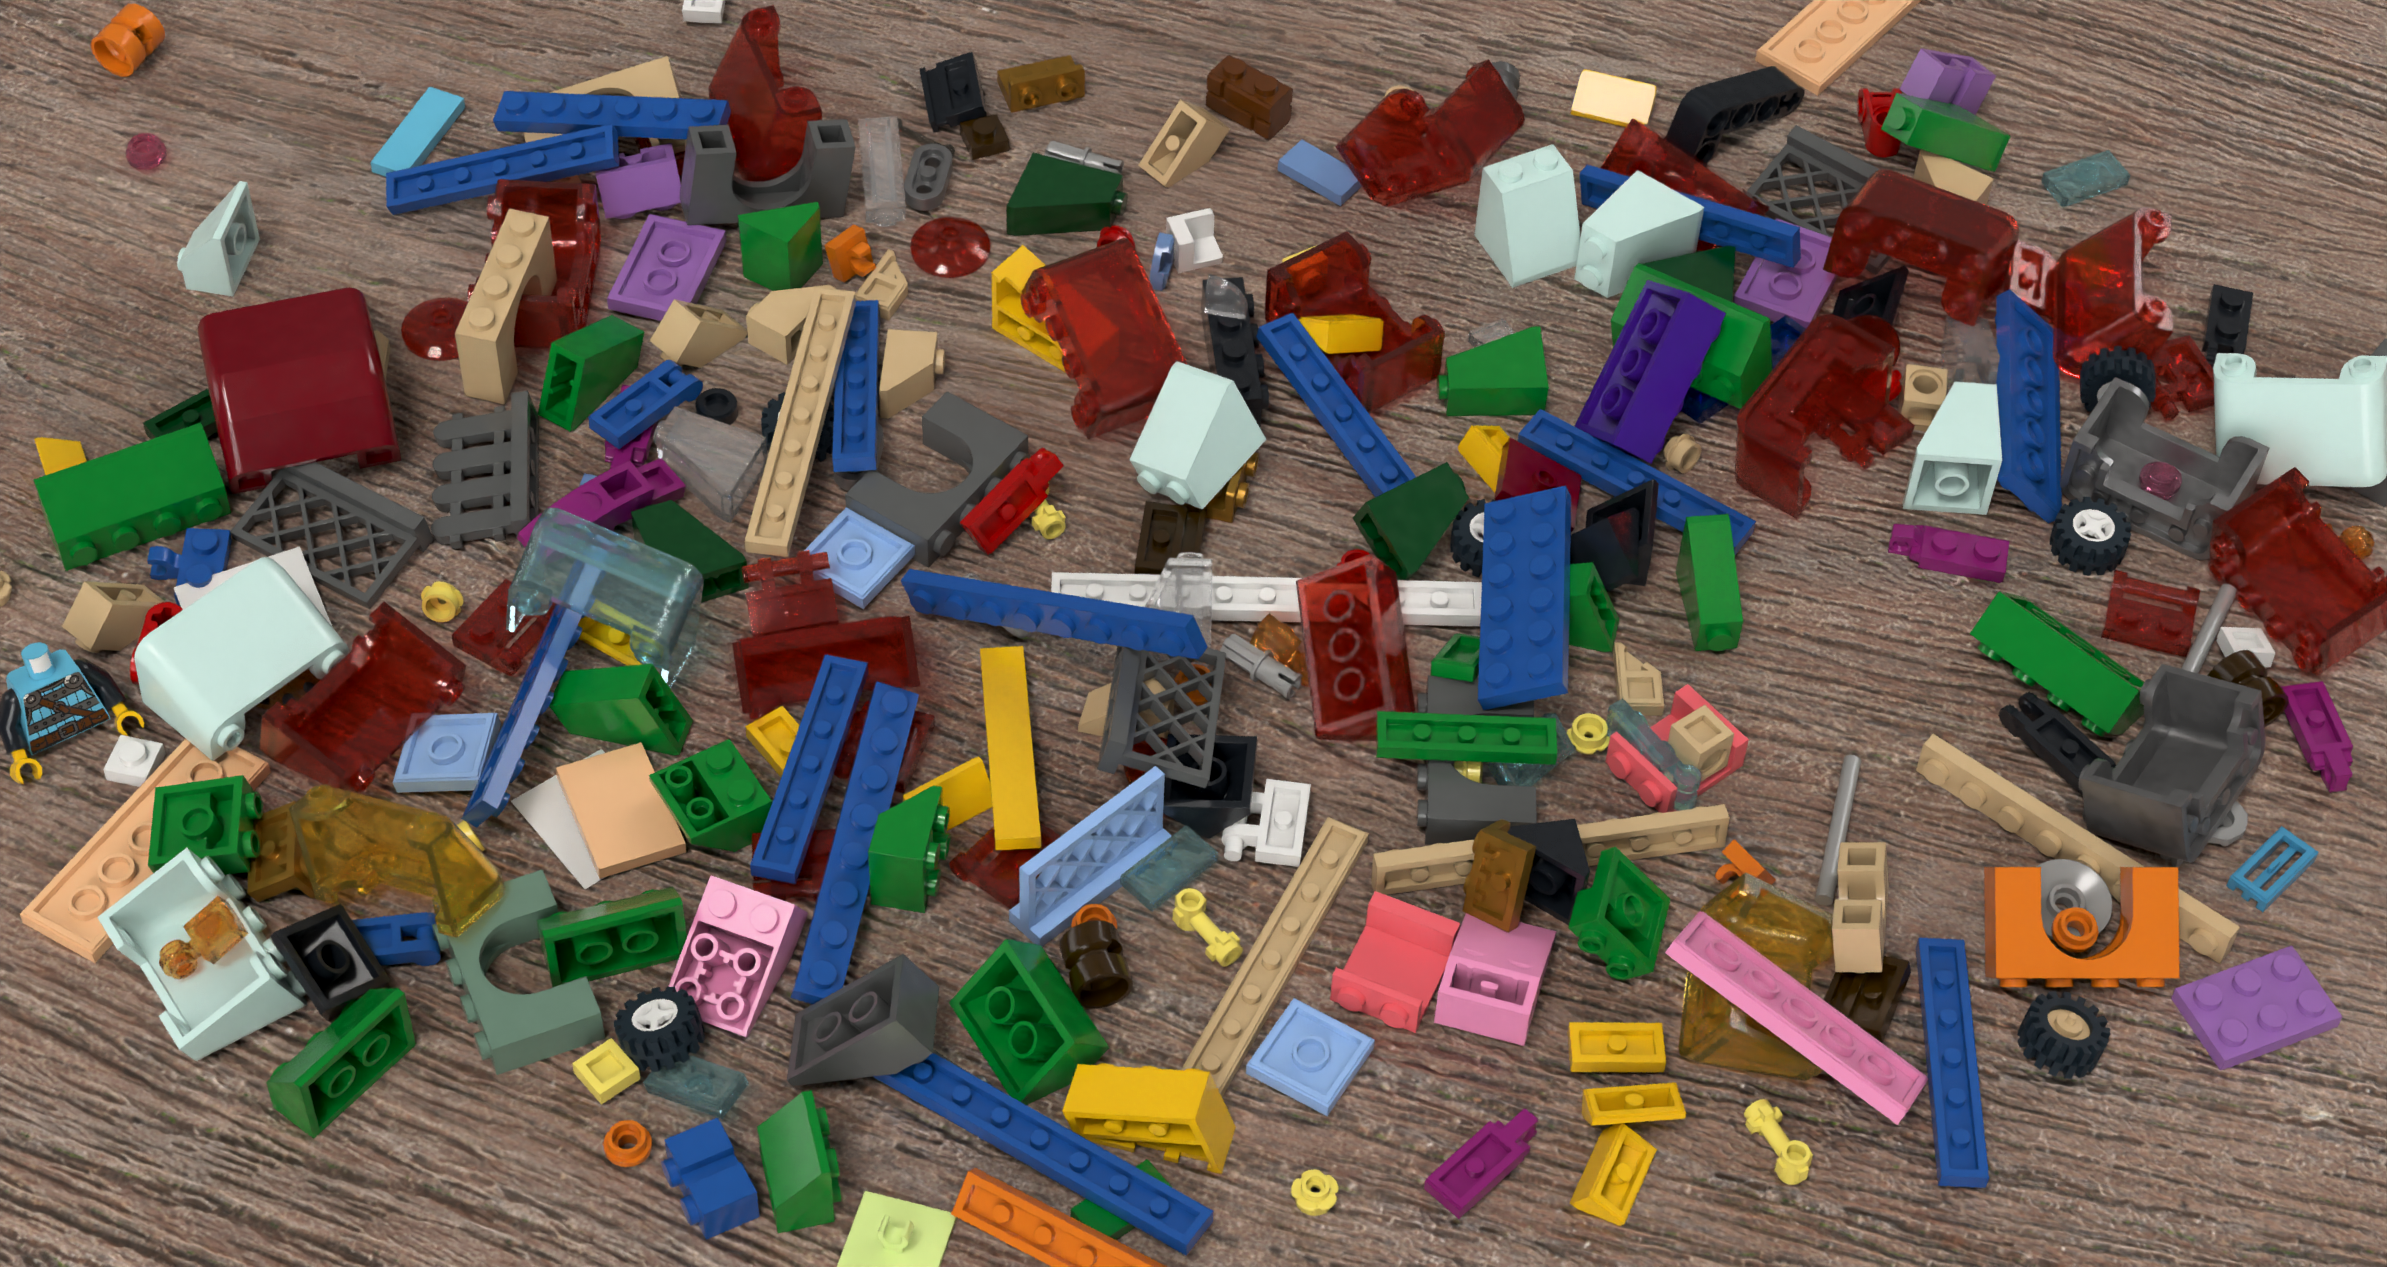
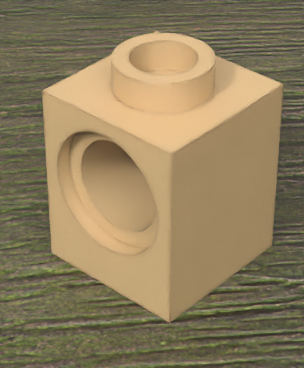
M1906 364L1901 384L1902 389L1899 393L1898 428L1927 431L1946 398L1948 369Z
M1703 705L1671 725L1665 758L1695 786L1727 766L1734 733L1706 705Z

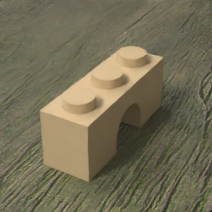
M1842 842L1839 847L1837 869L1839 900L1834 902L1832 923L1835 972H1882L1889 889L1886 842Z

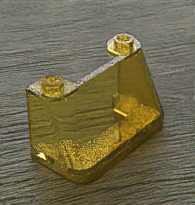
M318 785L311 788L305 796L289 808L315 899L334 904L339 899L337 892L349 888H357L358 894L366 896L380 883L433 897L432 903L436 914L435 921L438 932L457 938L505 894L506 887L499 868L450 818L444 815L333 788L329 785Z
M1746 872L1709 900L1700 910L1809 990L1811 987L1812 969L1822 961L1829 960L1834 954L1832 935L1833 914ZM1687 970L1678 1045L1680 1056L1702 1065L1800 1081L1809 1080L1821 1073L1822 1069Z

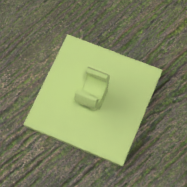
M864 1191L837 1267H940L957 1217L948 1211Z

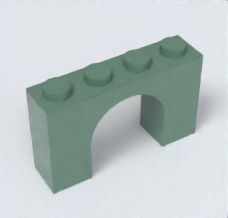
M543 869L436 904L439 923L432 925L435 939L438 942L440 951L448 949L452 959L446 960V966L454 987L463 986L466 995L459 998L468 1024L476 1021L480 1032L474 1033V1039L482 1061L491 1059L497 1075L605 1039L601 1011L587 977L532 994L505 992L495 987L485 977L489 966L501 953L516 945L539 938L536 920L558 913L557 903Z

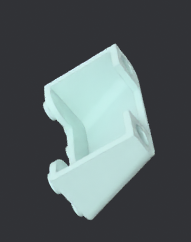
M186 848L97 918L117 950L141 967L167 1010L160 1014L159 1018L179 1050L193 1060L198 1061L306 1006L308 1003L304 997L307 993L293 971L288 972L283 963L286 960L272 938L267 939L262 932L267 927V924L251 905L246 907L243 903L242 898L246 895V892L240 883L230 873L224 876L221 869L209 856L201 859L190 849Z

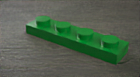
M1377 711L1376 758L1556 765L1558 754L1556 718Z

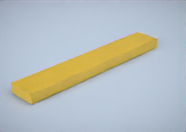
M1023 646L980 648L995 850L1041 848Z

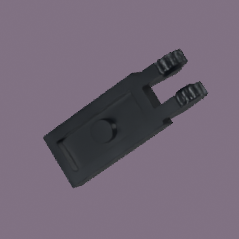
M2213 284L2209 297L2201 352H2204L2203 371H2212L2217 353L2244 354L2253 292Z
M2030 691L2018 699L2021 711H2018V708L2010 704L1999 711L1998 716L2002 725L2014 737H2020L2027 746L2082 796L2083 793L2079 789L2078 783L2081 771L2087 764L2090 765L2095 759L2100 758L2109 761L2111 768L2116 767V763L2056 708L2052 709L2041 698L2039 699L2037 695L2030 693Z

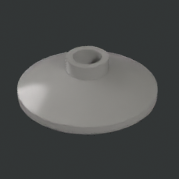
M2054 859L2036 866L2041 867V915L2043 927L2048 938L2054 940L2051 926L2057 914L2062 911L2056 906L2057 903L2064 904L2068 908L2079 907L2089 911L2096 920L2099 935L2108 924L2112 914V898L2104 880L2093 869L2074 860ZM2073 927L2067 928L2071 934L2081 936L2077 929Z

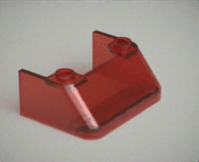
M908 615L870 618L727 641L739 712L742 714L749 713V719L761 718L775 710V707L782 706L783 704L808 701L825 654L868 663V676L862 692L873 691L876 681L906 690L907 686L911 688L920 686L911 621Z

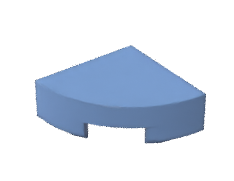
M1159 232L1151 264L1149 289L1163 291V288L1166 287L1174 263V238L1171 234Z

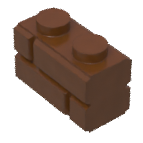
M1227 55L1209 72L1206 88L1208 90L1206 93L1207 107L1245 128L1255 131L1256 134L1268 140H1271L1289 123L1292 112L1290 104L1292 103L1293 88L1231 55Z

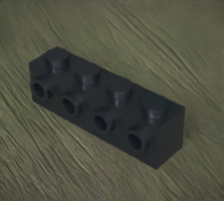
M1243 277L1202 280L1201 317L1210 373L1234 381L1261 429L1262 409H1269V392L1267 384H1260L1259 379L1264 378V361L1262 353L1255 354V348H1259V340L1256 337L1258 324H1250V318H1254L1253 294L1245 293Z

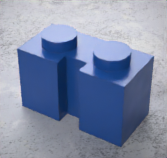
M718 1117L665 1139L667 1159L661 1161L664 1175L671 1188L679 1185L684 1195L680 1199L684 1215L691 1226L698 1223L706 1240L760 1217L757 1191L742 1162H738L734 1154V1147Z

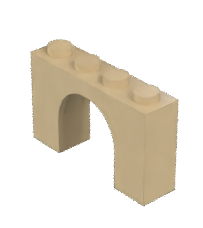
M668 56L549 92L682 98L679 84ZM524 132L526 142L563 135ZM649 138L652 147L672 143L674 154L686 149V139ZM580 175L539 183V186L544 195L580 184L581 179Z
M510 208L455 332L465 396L500 404L506 403L518 374L514 348V328L518 306L544 311L557 282L550 221L547 216Z

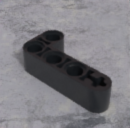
M1775 66L1695 87L1681 100L1664 141L1665 146L1691 168L1698 170L1712 159L1723 134L1791 114L1802 102L1805 94L1804 89Z

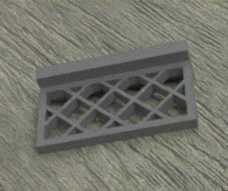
M1797 125L1787 135V144L1743 195L1744 204L1774 220L1777 218L1851 244L1852 247L1850 248L1847 260L1875 275L1879 273L1913 229L1919 230L1925 223L1930 196ZM1788 160L1803 168L1804 173L1783 176L1781 168ZM1826 180L1837 188V191L1816 194L1813 182ZM1807 183L1810 195L1795 198L1788 197L1786 186ZM1780 188L1782 199L1766 201L1758 195L1762 190ZM1859 198L1869 203L1871 209L1850 212L1847 200ZM1840 201L1843 213L1822 216L1819 204ZM1812 205L1815 218L1801 220L1793 215L1791 208ZM1893 216L1904 222L1900 228L1883 230L1880 218ZM1874 219L1876 232L1855 233L1853 222ZM1846 223L1849 236L1835 238L1826 233L1825 226ZM1880 241L1882 251L1875 259L1860 251L1859 244Z
M317 462L280 469L230 531L234 540L267 557L284 552L283 541L306 536L308 550L302 551L305 561H310V564L307 563L313 580L369 610L417 549L424 552L434 540L423 516ZM285 485L298 491V501L276 506L275 498ZM324 505L332 508L334 518L310 523L308 509ZM302 511L304 525L280 530L279 516ZM272 518L273 533L257 537L248 533L256 522ZM356 523H362L366 526L368 535L344 541L342 527ZM336 529L338 543L314 548L312 534ZM392 540L403 544L395 555L378 558L376 544ZM370 546L371 561L348 565L347 551ZM340 553L342 568L326 572L318 569L316 559ZM374 571L376 579L365 593L352 587V576Z
M1117 646L1097 770L1115 774L1120 764L1148 772L1156 766L1167 778L1206 788L1210 779L1226 653L1207 648L1199 660L1168 655L1169 660L1158 663L1149 651ZM1199 661L1213 665V671L1201 676L1191 662ZM1179 668L1189 681L1177 685L1167 672ZM1154 677L1166 689L1155 695L1144 684V681ZM1197 689L1208 703L1197 707L1186 693ZM1174 699L1185 712L1173 717L1162 703ZM1151 709L1161 722L1149 727L1138 713ZM1192 720L1204 733L1193 739L1181 726ZM1169 730L1180 744L1168 748L1157 735ZM1145 740L1157 754L1148 756L1132 751L1133 745ZM1189 753L1200 765L1199 770L1182 765L1176 757Z

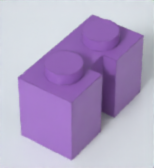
M1921 48L1900 90L1909 96L1959 105L1976 115L1996 76L1973 57Z
M672 143L640 149V154L626 157L624 153H620L618 167L595 171L606 219L612 217L626 219L640 211L650 209L663 211L681 203L679 198L681 183Z

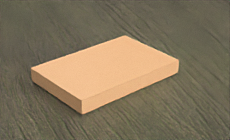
M642 742L556 767L557 779L599 879L686 853V842L676 820L649 780V775L655 772Z

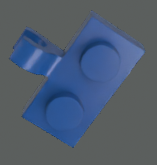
M186 528L182 555L166 547H150L147 560L148 564L152 565L150 578L155 580L177 579L176 586L188 583L195 588L205 587L211 582L213 574L227 570L232 543L230 530ZM175 593L174 596L176 604L181 606Z

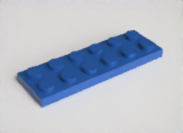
M2009 289L1996 296L1995 323L1997 326V344L1995 346V353L1997 356V375L1995 376V382L1997 385L2002 463L1997 480L2004 489L2010 490L2022 500L2028 510L2037 513L2047 523L2055 521L2057 513H2059L2062 507V488L2060 486L2059 333Z
M1566 486L1485 503L1478 701L1483 710L1568 693L1571 495Z

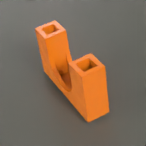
M1984 867L1985 977L1999 978L2000 987H2028V978H2045V987H2073V978H2091V987H2119V978H2136V987H2165V978H2180L2178 867H2120L2121 916L2118 930L2112 941L2103 950L2085 958H2074L2060 951L2050 941L2044 930L2041 915V867Z

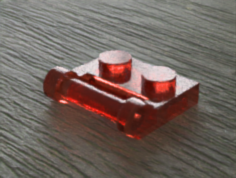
M2114 570L2101 638L2187 657L2191 645L2200 589L2187 586L2186 590L2131 578L2128 577V572ZM2123 594L2181 606V611L2125 599Z
M505 579L451 635L453 646L508 676H513L522 667L521 660L541 640L557 601L553 599L547 601ZM533 617L537 618L509 648H504Z
M1040 822L1041 848L1002 850L985 867L981 862L995 850L993 826L966 853H958L949 862V867L957 878L965 882H972L1003 905L1012 909L1020 902L1019 867L1061 836Z

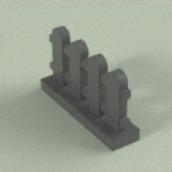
M528 390L511 393V410H506L505 405L494 407V413L464 417L463 412L452 414V420L443 421L434 428L433 434L438 445L443 448L452 447V451L441 453L433 460V468L437 476L443 480L451 479V483L438 486L432 493V500L436 508L441 512L450 511V516L438 518L431 525V532L436 542L443 545L450 544L452 549L463 548L464 541L493 537L495 542L506 540V534L515 533L518 536V532L539 515V416ZM494 440V444L465 449V445ZM507 469H511V473L507 474ZM493 472L491 477L464 481L466 476ZM510 501V506H506V502ZM493 504L492 509L464 513V509Z

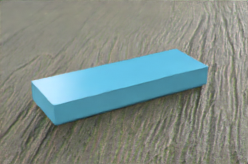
M429 87L370 162L372 172L386 177V173L421 166L465 109L464 98Z

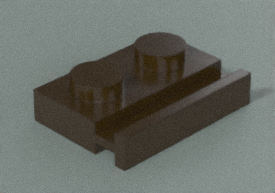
M1146 501L1134 574L1197 576L1207 509L1193 512L1187 511V506Z
M1883 956L1882 972H1835L1824 1001L1883 1043L1910 977V963L1908 960Z

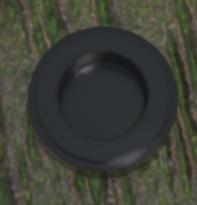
M722 388L709 389L702 392L696 399V416L698 421L705 427L711 429L725 428L731 425L738 416L737 399L728 390Z

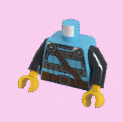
M32 643L21 652L25 665L9 672L6 677L8 690L2 694L0 701V736L7 755H12L14 759L10 767V776L19 784H24L23 778L20 775V768L25 763L31 766L35 779H40L42 776L40 763L35 759L28 758L25 750L34 755L110 720L108 712L111 710L116 715L115 727L120 734L128 736L122 729V721L127 716L136 717L139 725L144 728L142 716L134 710L127 709L124 704L127 699L111 675L105 669L85 658L73 660L66 650L60 649L50 654L45 643Z

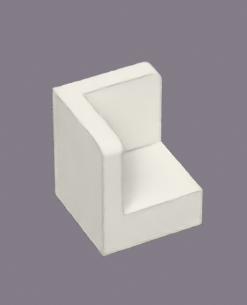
M1211 208L1166 218V234H1171L1174 238V265L1178 273L1218 265L1223 262L1222 252L1214 238L1215 215Z

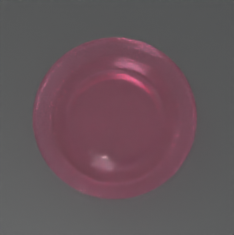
M141 133L130 139L126 149L128 163L132 167L141 170L153 169L161 165L167 157L165 144L156 135L151 133Z
M2151 462L2141 469L2139 483L2142 490L2161 499L2168 500L2179 491L2182 484V476L2178 469L2168 463Z

